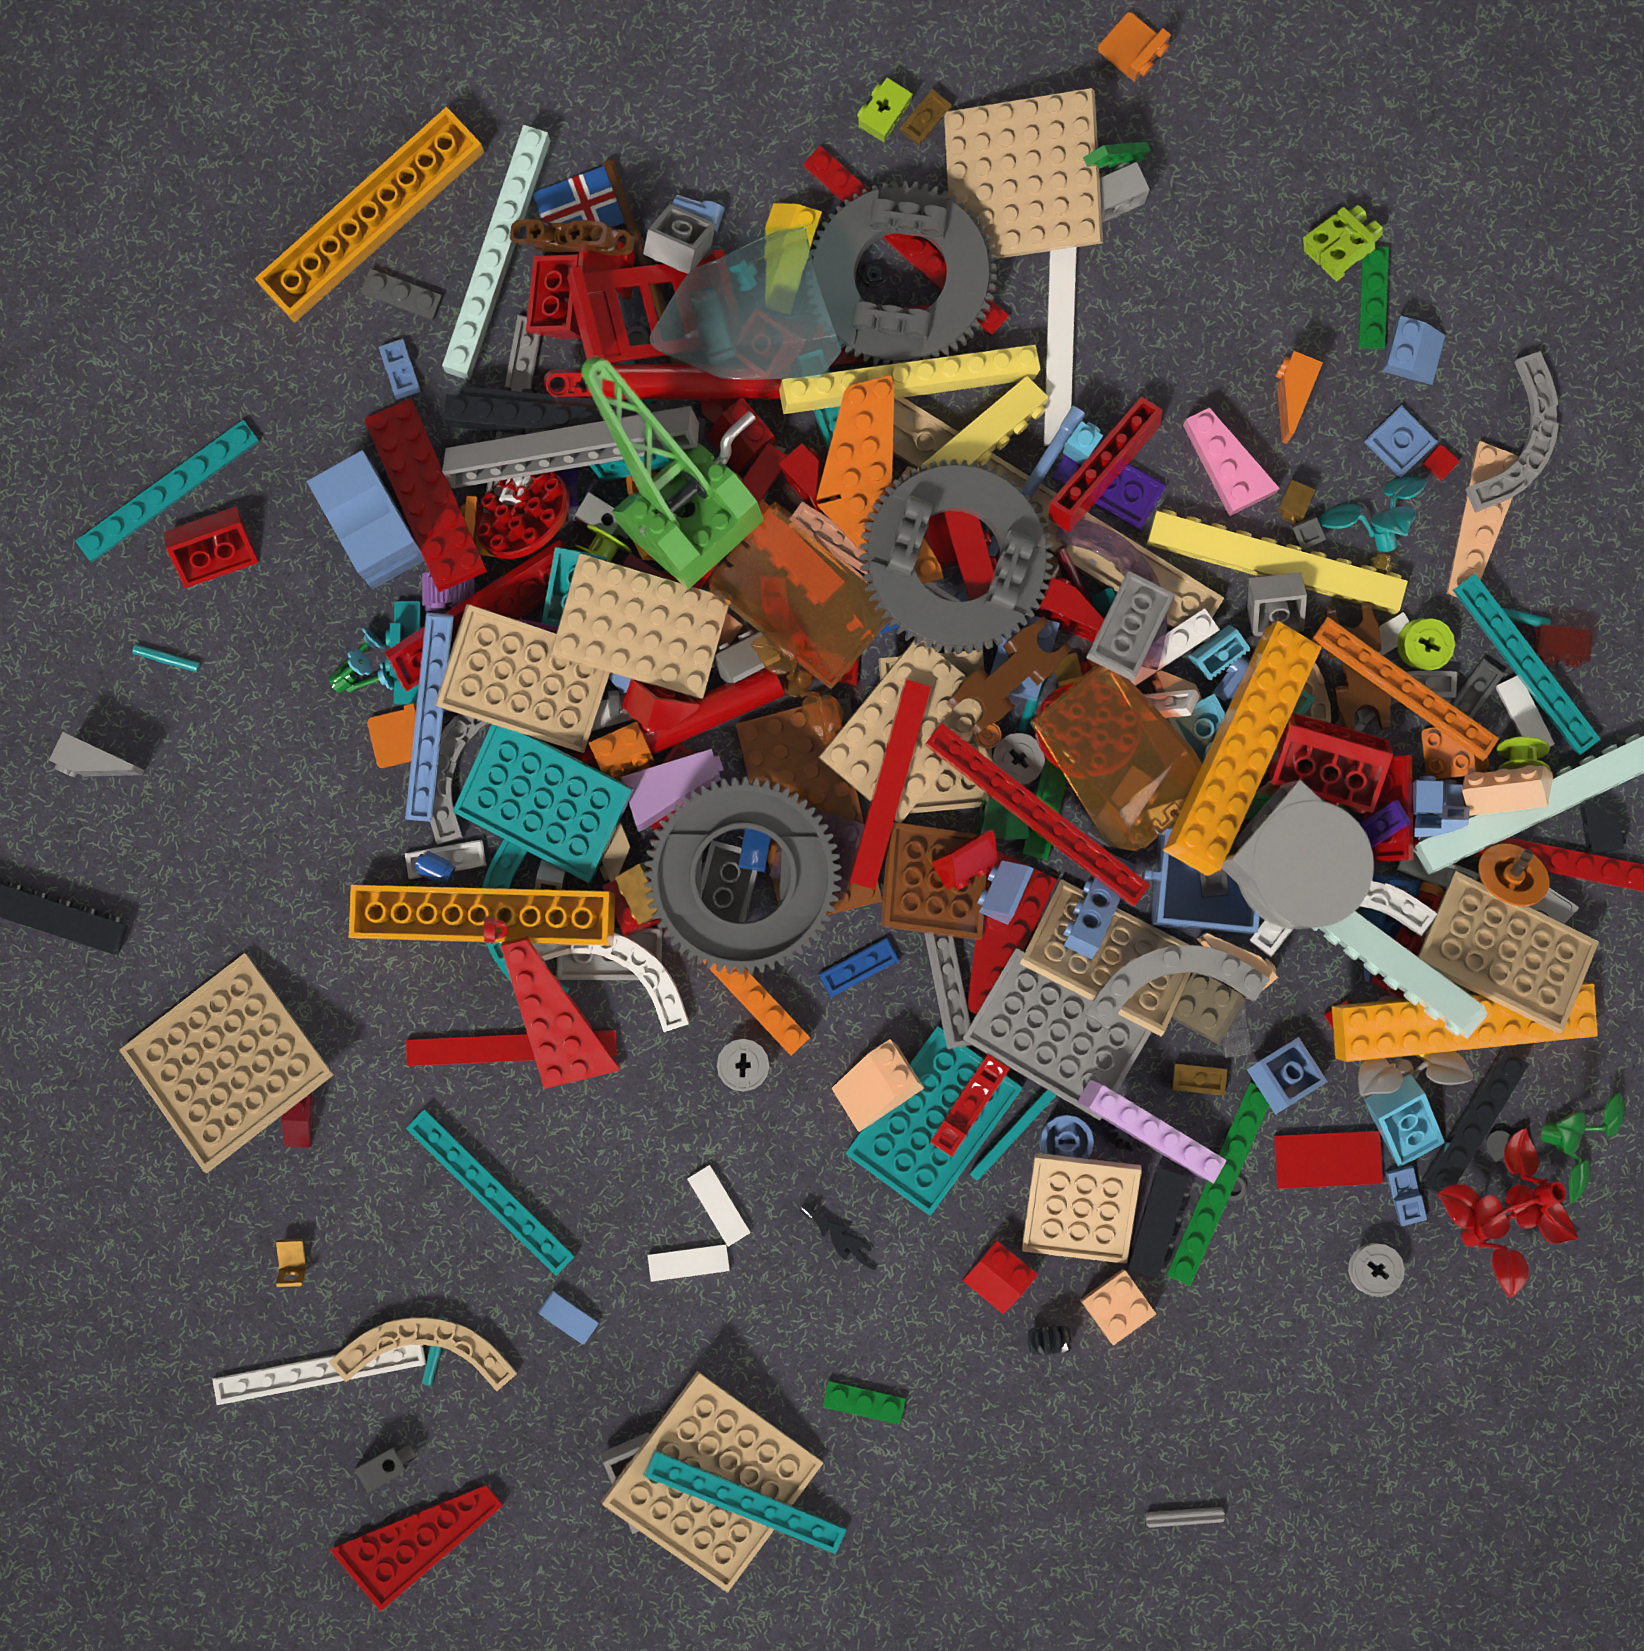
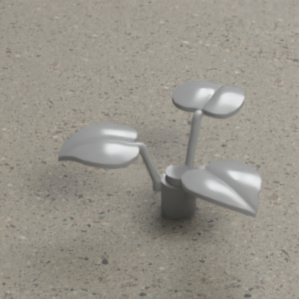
M1383 996L1378 1001L1398 999L1393 996ZM1455 1051L1431 1053L1429 1057L1430 1062H1423L1416 1070L1413 1069L1412 1064L1408 1060L1401 1059L1402 1056L1396 1057L1395 1063L1390 1065L1385 1058L1364 1060L1358 1073V1087L1361 1096L1395 1092L1401 1087L1405 1076L1411 1074L1413 1078H1417L1418 1074L1426 1067L1427 1077L1439 1084H1463L1473 1080V1074L1466 1061Z

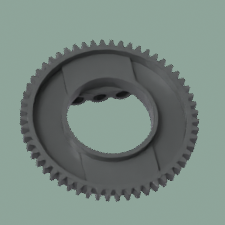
M893 181L892 188L890 189L886 183H883L882 190L880 191L874 185L869 193L866 189H863L862 196L859 197L857 194H854L852 202L847 199L844 200L846 205L844 208L837 206L838 213L836 215L829 214L830 223H822L825 230L817 231V236L820 240H813L812 242L816 249L809 250L810 256L814 259L807 260L808 267L812 268L806 270L807 277L811 278L806 281V285L812 288L807 291V295L813 298L809 301L810 306L817 307L813 310V314L815 317H820L817 320L819 326L825 325L823 328L824 334L831 333L829 338L832 343L838 340V349L846 346V355L849 356L855 351L854 358L856 361L864 356V364L868 365L873 359L874 367L879 366L881 362L884 365H891V363L898 364L940 358V354L949 357V349L956 353L959 351L957 343L964 346L967 345L965 336L974 337L972 328L980 330L981 326L977 320H986V315L982 311L990 312V305L986 302L994 301V296L990 292H996V285L992 284V282L997 281V275L993 274V272L997 271V266L992 263L996 258L995 254L990 253L993 251V245L986 244L990 241L989 234L982 235L985 232L984 225L977 226L980 223L978 216L971 218L973 215L972 209L964 211L965 203L961 202L957 205L956 196L948 199L947 191L938 195L939 190L936 186L929 192V187L926 183L922 189H919L918 182H914L912 188H909L907 181H904L902 188H899L897 182ZM893 233L921 236L932 242L943 255L947 265L946 282L938 299L926 310L902 309L892 305H876L864 302L856 288V270L860 258L872 243Z
M953 459L950 465L947 464L946 460H942L939 467L933 461L929 464V469L925 464L919 467V472L913 468L910 471V477L904 473L901 476L902 483L896 479L892 483L894 489L888 486L884 490L887 496L881 494L877 498L881 504L875 503L871 507L876 513H869L867 515V518L872 523L866 522L863 525V528L868 532L862 533L860 537L867 541V543L859 545V549L866 551V553L859 556V560L865 561L866 564L859 568L861 571L868 572L861 579L862 581L870 582L865 591L874 592L869 600H878L879 602L874 608L875 611L884 609L881 619L890 617L891 620L888 626L892 627L897 624V634L905 630V640H909L914 636V645L917 646L924 641V649L926 650L934 644V650L937 653L941 650L942 646H944L945 654L951 653L953 647L956 655L962 653L963 647L967 654L972 652L973 646L977 652L983 650V644L987 649L993 647V641L999 645L1002 643V637L1008 640L1012 637L1011 632L1018 633L1020 631L1018 625L1024 627L1028 624L1025 617L1031 619L1034 616L1031 609L1037 610L1040 608L1036 600L1041 601L1045 598L1040 591L1048 589L1049 586L1043 581L1051 579V575L1045 571L1050 570L1053 566L1046 562V560L1053 557V554L1046 552L1047 549L1052 547L1051 543L1045 541L1050 534L1043 532V528L1047 524L1040 523L1039 518L1042 516V513H1035L1034 511L1037 504L1030 505L1028 501L1031 496H1023L1021 493L1024 488L1016 489L1014 487L1015 480L1007 482V475L1005 473L999 477L997 476L996 468L989 472L988 465L985 464L980 469L975 461L971 466H968L967 460H963L960 465L957 464L956 459ZM960 511L971 514L983 521L991 529L998 541L1000 556L989 590L980 598L966 602H953L942 599L930 592L921 583L914 570L916 559L921 550L920 546L928 528L929 518L938 513Z
M732 777L730 785L723 778L719 787L712 781L710 790H707L704 785L700 786L701 794L699 795L692 790L691 800L683 796L682 801L684 805L682 807L675 803L673 806L676 812L674 814L666 812L669 821L660 820L659 823L662 825L663 830H654V833L659 838L658 840H650V843L655 849L646 851L653 858L652 860L644 861V864L650 867L651 870L643 872L644 876L651 878V880L644 883V887L652 889L645 894L646 898L654 899L648 904L649 909H657L652 914L653 919L661 918L657 924L658 928L667 927L663 933L664 937L673 935L670 944L673 946L680 942L678 951L682 953L688 949L686 956L688 959L697 955L696 963L698 965L706 960V968L710 969L716 963L717 972H720L725 965L728 974H731L734 967H736L739 975H742L744 967H747L749 974H753L755 966L758 967L761 973L764 972L765 964L773 970L774 961H778L782 966L785 965V956L793 961V951L802 955L801 945L803 944L810 948L809 938L811 937L816 940L819 938L815 930H825L821 921L830 922L831 919L826 915V912H834L835 908L829 903L839 899L832 892L840 891V887L835 885L834 882L841 880V876L834 874V871L841 869V865L833 863L840 856L839 854L831 853L837 845L835 843H828L833 837L832 833H823L828 828V825L826 823L818 825L823 817L820 814L812 817L815 808L811 806L805 809L808 802L806 799L797 803L799 794L796 792L788 797L789 788L785 787L779 792L780 784L775 783L770 788L769 780L766 779L760 786L758 778L755 777L751 784H749L747 777H743L741 784L738 783L736 777ZM740 828L761 831L772 837L781 847L780 902L765 916L748 922H733L723 919L712 913L701 900L702 851L718 835Z

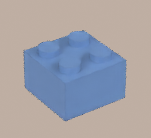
M1299 1037L1247 1069L1275 1115L1328 1082Z

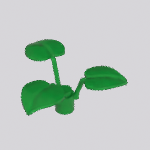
M1621 1092L1615 1093L1608 1100L1604 1110V1123L1600 1126H1586L1585 1114L1583 1112H1575L1558 1123L1548 1121L1542 1128L1541 1140L1557 1145V1150L1564 1152L1575 1161L1569 1176V1204H1573L1580 1198L1587 1188L1590 1179L1589 1161L1585 1159L1581 1161V1158L1574 1154L1580 1145L1582 1134L1584 1131L1606 1130V1135L1612 1137L1619 1131L1625 1114L1624 1099Z

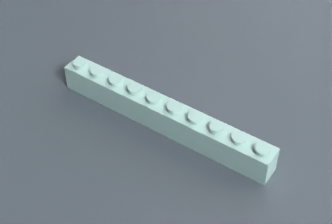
M525 125L522 127L442 365L446 373L468 380L471 379L516 243L509 239L511 224L516 220H524L550 144L548 132Z
M1639 733L1625 740L1626 745L1619 748L1616 744L1603 750V755L1596 759L1592 755L1580 761L1579 764L1581 766L1573 770L1571 766H1568L1556 773L1558 777L1552 780L1549 803L1546 807L1469 816V824L1461 829L1442 835L1418 838L1420 842L1414 847V850L1427 875L1429 876L1643 774L1644 736L1640 737Z

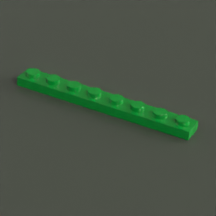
M1251 1082L1248 1084L1218 1153L1220 1157L1227 1161L1214 1183L1206 1181L1166 1273V1276L1188 1286H1191L1269 1107L1268 1102L1257 1085Z

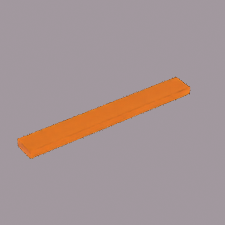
M1327 617L1313 636V641L1482 761L1488 757L1499 740L1496 735L1331 618Z

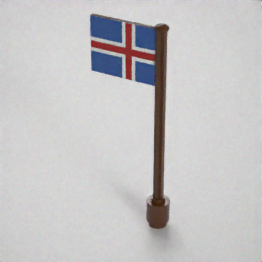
M606 160L603 162L602 167L532 193L544 222L598 221L610 225L612 229L625 224L627 230L635 236L634 249L640 265H651L649 257L643 254L645 246L617 173L615 160ZM659 284L649 285L668 341L679 340ZM692 353L666 356L668 364H696Z

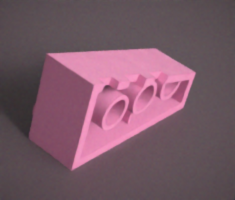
M1210 408L1185 420L1183 426L1229 516L1276 494L1279 487Z

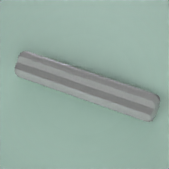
M1222 1507L1146 1513V1524L1148 1527L1218 1523L1225 1520V1513Z

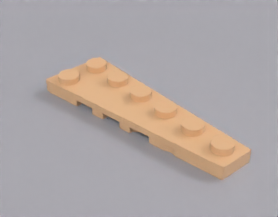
M1479 441L1476 446L1469 486L1500 475L1516 461L1518 456ZM1466 495V503L1447 594L1457 597L1452 590L1472 574H1476L1481 580L1512 498L1475 513L1469 497Z

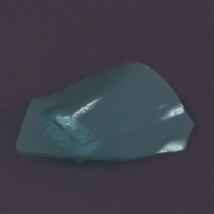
M806 228L777 230L720 259L691 269L650 335L652 346L667 355L720 378L747 380L821 378L842 351L817 279Z

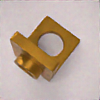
M1077 653L1066 655L1059 667L1054 671L1058 687L1073 684L1077 681L1085 682Z
M278 1239L276 1247L279 1273L276 1286H303L307 1270L303 1239ZM289 1275H297V1276H298V1278H296V1279H294V1280H285V1279H284L286 1276H289Z

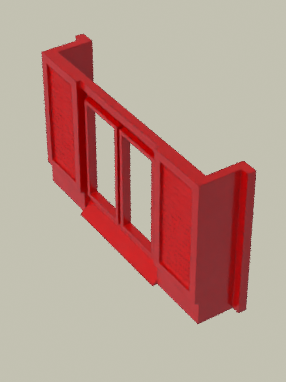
M723 249L714 250L706 259H702L690 274L678 271L667 264H657L583 273L581 266L571 267L570 274L567 276L587 360L597 356L606 360L609 364L646 358L728 349L733 346L744 328ZM673 282L687 339L663 342L649 285ZM640 286L654 343L630 346L616 289Z

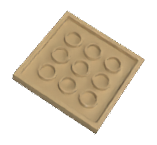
M1035 1153L1022 1251L1127 1264L1141 1176V1165Z

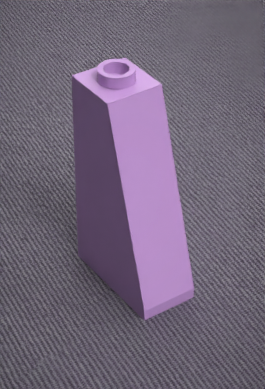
M712 749L621 777L624 784L634 788L629 804L638 832L666 816L667 811H674L673 805L675 803L680 806L683 805V796L689 800L692 799V790L700 794V786L704 785L707 789L711 786L712 781L716 783L721 780L719 771H723L719 755L714 757Z

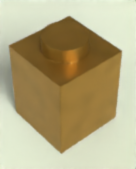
M1291 480L1277 510V513L1281 514V519L1290 523L1302 520L1315 489Z

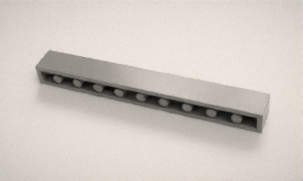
M691 406L652 413L682 450L697 447L699 422ZM636 415L621 418V426L629 440L644 444L645 422L641 417ZM605 421L446 448L442 472L450 486L458 488L624 459ZM652 433V447L665 450ZM634 448L639 457L644 456L643 450Z

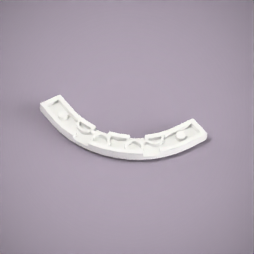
M1375 881L1371 882L1369 891L1360 905L1392 916L1419 936L1423 935L1437 916L1436 912L1405 891L1392 885ZM1265 920L1259 927L1258 933H1255L1250 939V943L1272 957L1293 929L1282 928Z
M614 931V946L533 944L544 960L566 954L592 953L605 956L625 968L627 967L638 977L650 994L663 1032L689 1024L681 996L669 972L649 950L631 938Z

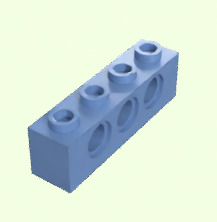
M1110 853L1133 871L1135 864ZM1095 877L1093 880H1087L1082 890V893L1086 896L1083 901L1078 900L1072 913L1076 915L1075 921H1069L1063 935L1067 936L1064 943L1065 947L1090 959H1093L1098 951L1121 899L1120 896ZM1093 901L1098 902L1101 906L1095 905ZM1084 922L1089 923L1092 926V928L1086 926Z

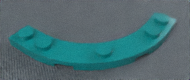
M504 839L488 868L483 888L510 889L513 879L528 851ZM487 943L494 961L511 981L501 949V943ZM561 984L564 991L568 993L570 989Z

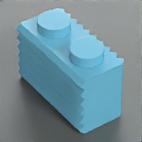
M1229 624L1188 655V657L1200 674L1208 680H1212L1213 676L1216 677L1217 673L1220 674L1221 670H1225V667H1229V664L1237 661L1238 657L1241 658L1242 654L1245 655L1246 651H1250V647L1239 631Z

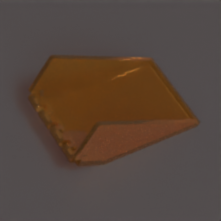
M774 502L763 513V522L766 526L763 528L759 525L743 539L749 544L748 548L739 543L726 558L733 564L730 568L722 562L708 581L711 593L832 689L891 618L881 619L884 609L875 611L874 608L879 602L878 600H869L874 594L873 591H865V588L870 585L869 581H862L861 578L863 576L819 536L783 506L781 507Z
M1099 664L1032 720V723L1105 842L1110 847L1138 851L1141 847L1145 848L1158 837L1157 832L1161 834L1176 821L1175 816H1179L1202 766L1192 746L1128 678Z

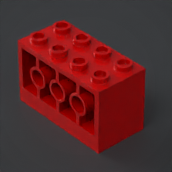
M1292 712L1269 767L1271 784H1275L1274 787L1278 789L1282 784L1301 780L1315 795L1325 799L1326 803L1340 806V804L1351 806L1350 809L1358 813H1365L1366 811L1373 813L1393 757V752L1387 739Z

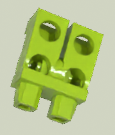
M1359 205L1349 211L1344 207L1341 208L1338 214L1330 217L1303 237L1304 251L1318 265H1321V268L1336 282L1344 276V272L1354 263L1374 251L1375 241L1383 235V228L1378 222L1373 220L1366 227L1362 224L1367 219V214Z

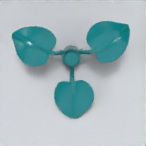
M1401 477L1389 481L1384 486L1383 491L1386 496H1392L1390 510L1377 513L1371 518L1374 529L1366 517L1360 513L1361 507L1355 504L1334 506L1324 512L1318 518L1320 526L1326 528L1342 529L1352 526L1359 519L1367 528L1369 536L1375 538L1376 547L1379 552L1392 551L1397 547L1395 534L1407 536L1410 526L1416 517V512L1413 508L1395 507L1396 500L1398 498L1410 499L1423 491L1427 480L1426 478Z

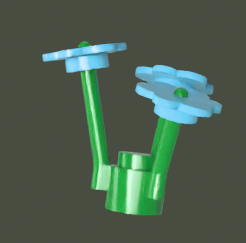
M363 627L362 631L365 633L363 639L366 642L359 649L348 652L349 658L328 677L331 686L338 693L345 690L351 693L358 688L379 681L382 685H386L388 689H394L393 677L390 676V672H386L385 662L380 663L381 670H378V676L354 683L356 675L353 671L359 675H369L372 673V668L369 665L370 660L364 656L363 652L369 646L372 648L377 646L382 650L385 649V646L368 628Z

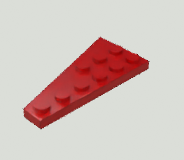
M997 851L998 861L990 865L992 869L993 866L999 867L1001 861H1007L1028 866ZM1033 869L1016 911L1008 925L984 915L982 939L975 940L967 1001L969 1012L978 1014L1015 949L1017 948L1024 952L1057 879ZM989 871L986 876L987 891L989 890L990 885L992 883V881L988 880L991 871Z
M526 936L501 942L503 956L544 1089L620 1071L621 1066L616 1059L612 1058L607 1051L606 1045L603 1041H600L578 1006L561 987L560 981L551 973L545 964V960L529 938Z
M486 1484L333 1547L330 1551L381 1612L504 1504Z

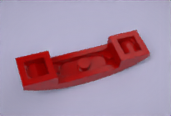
M987 1054L930 1143L952 1157L1010 1068Z

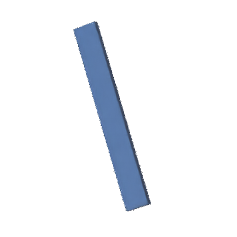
M426 612L405 812L406 820L432 822L444 709L434 704L449 661L453 615Z

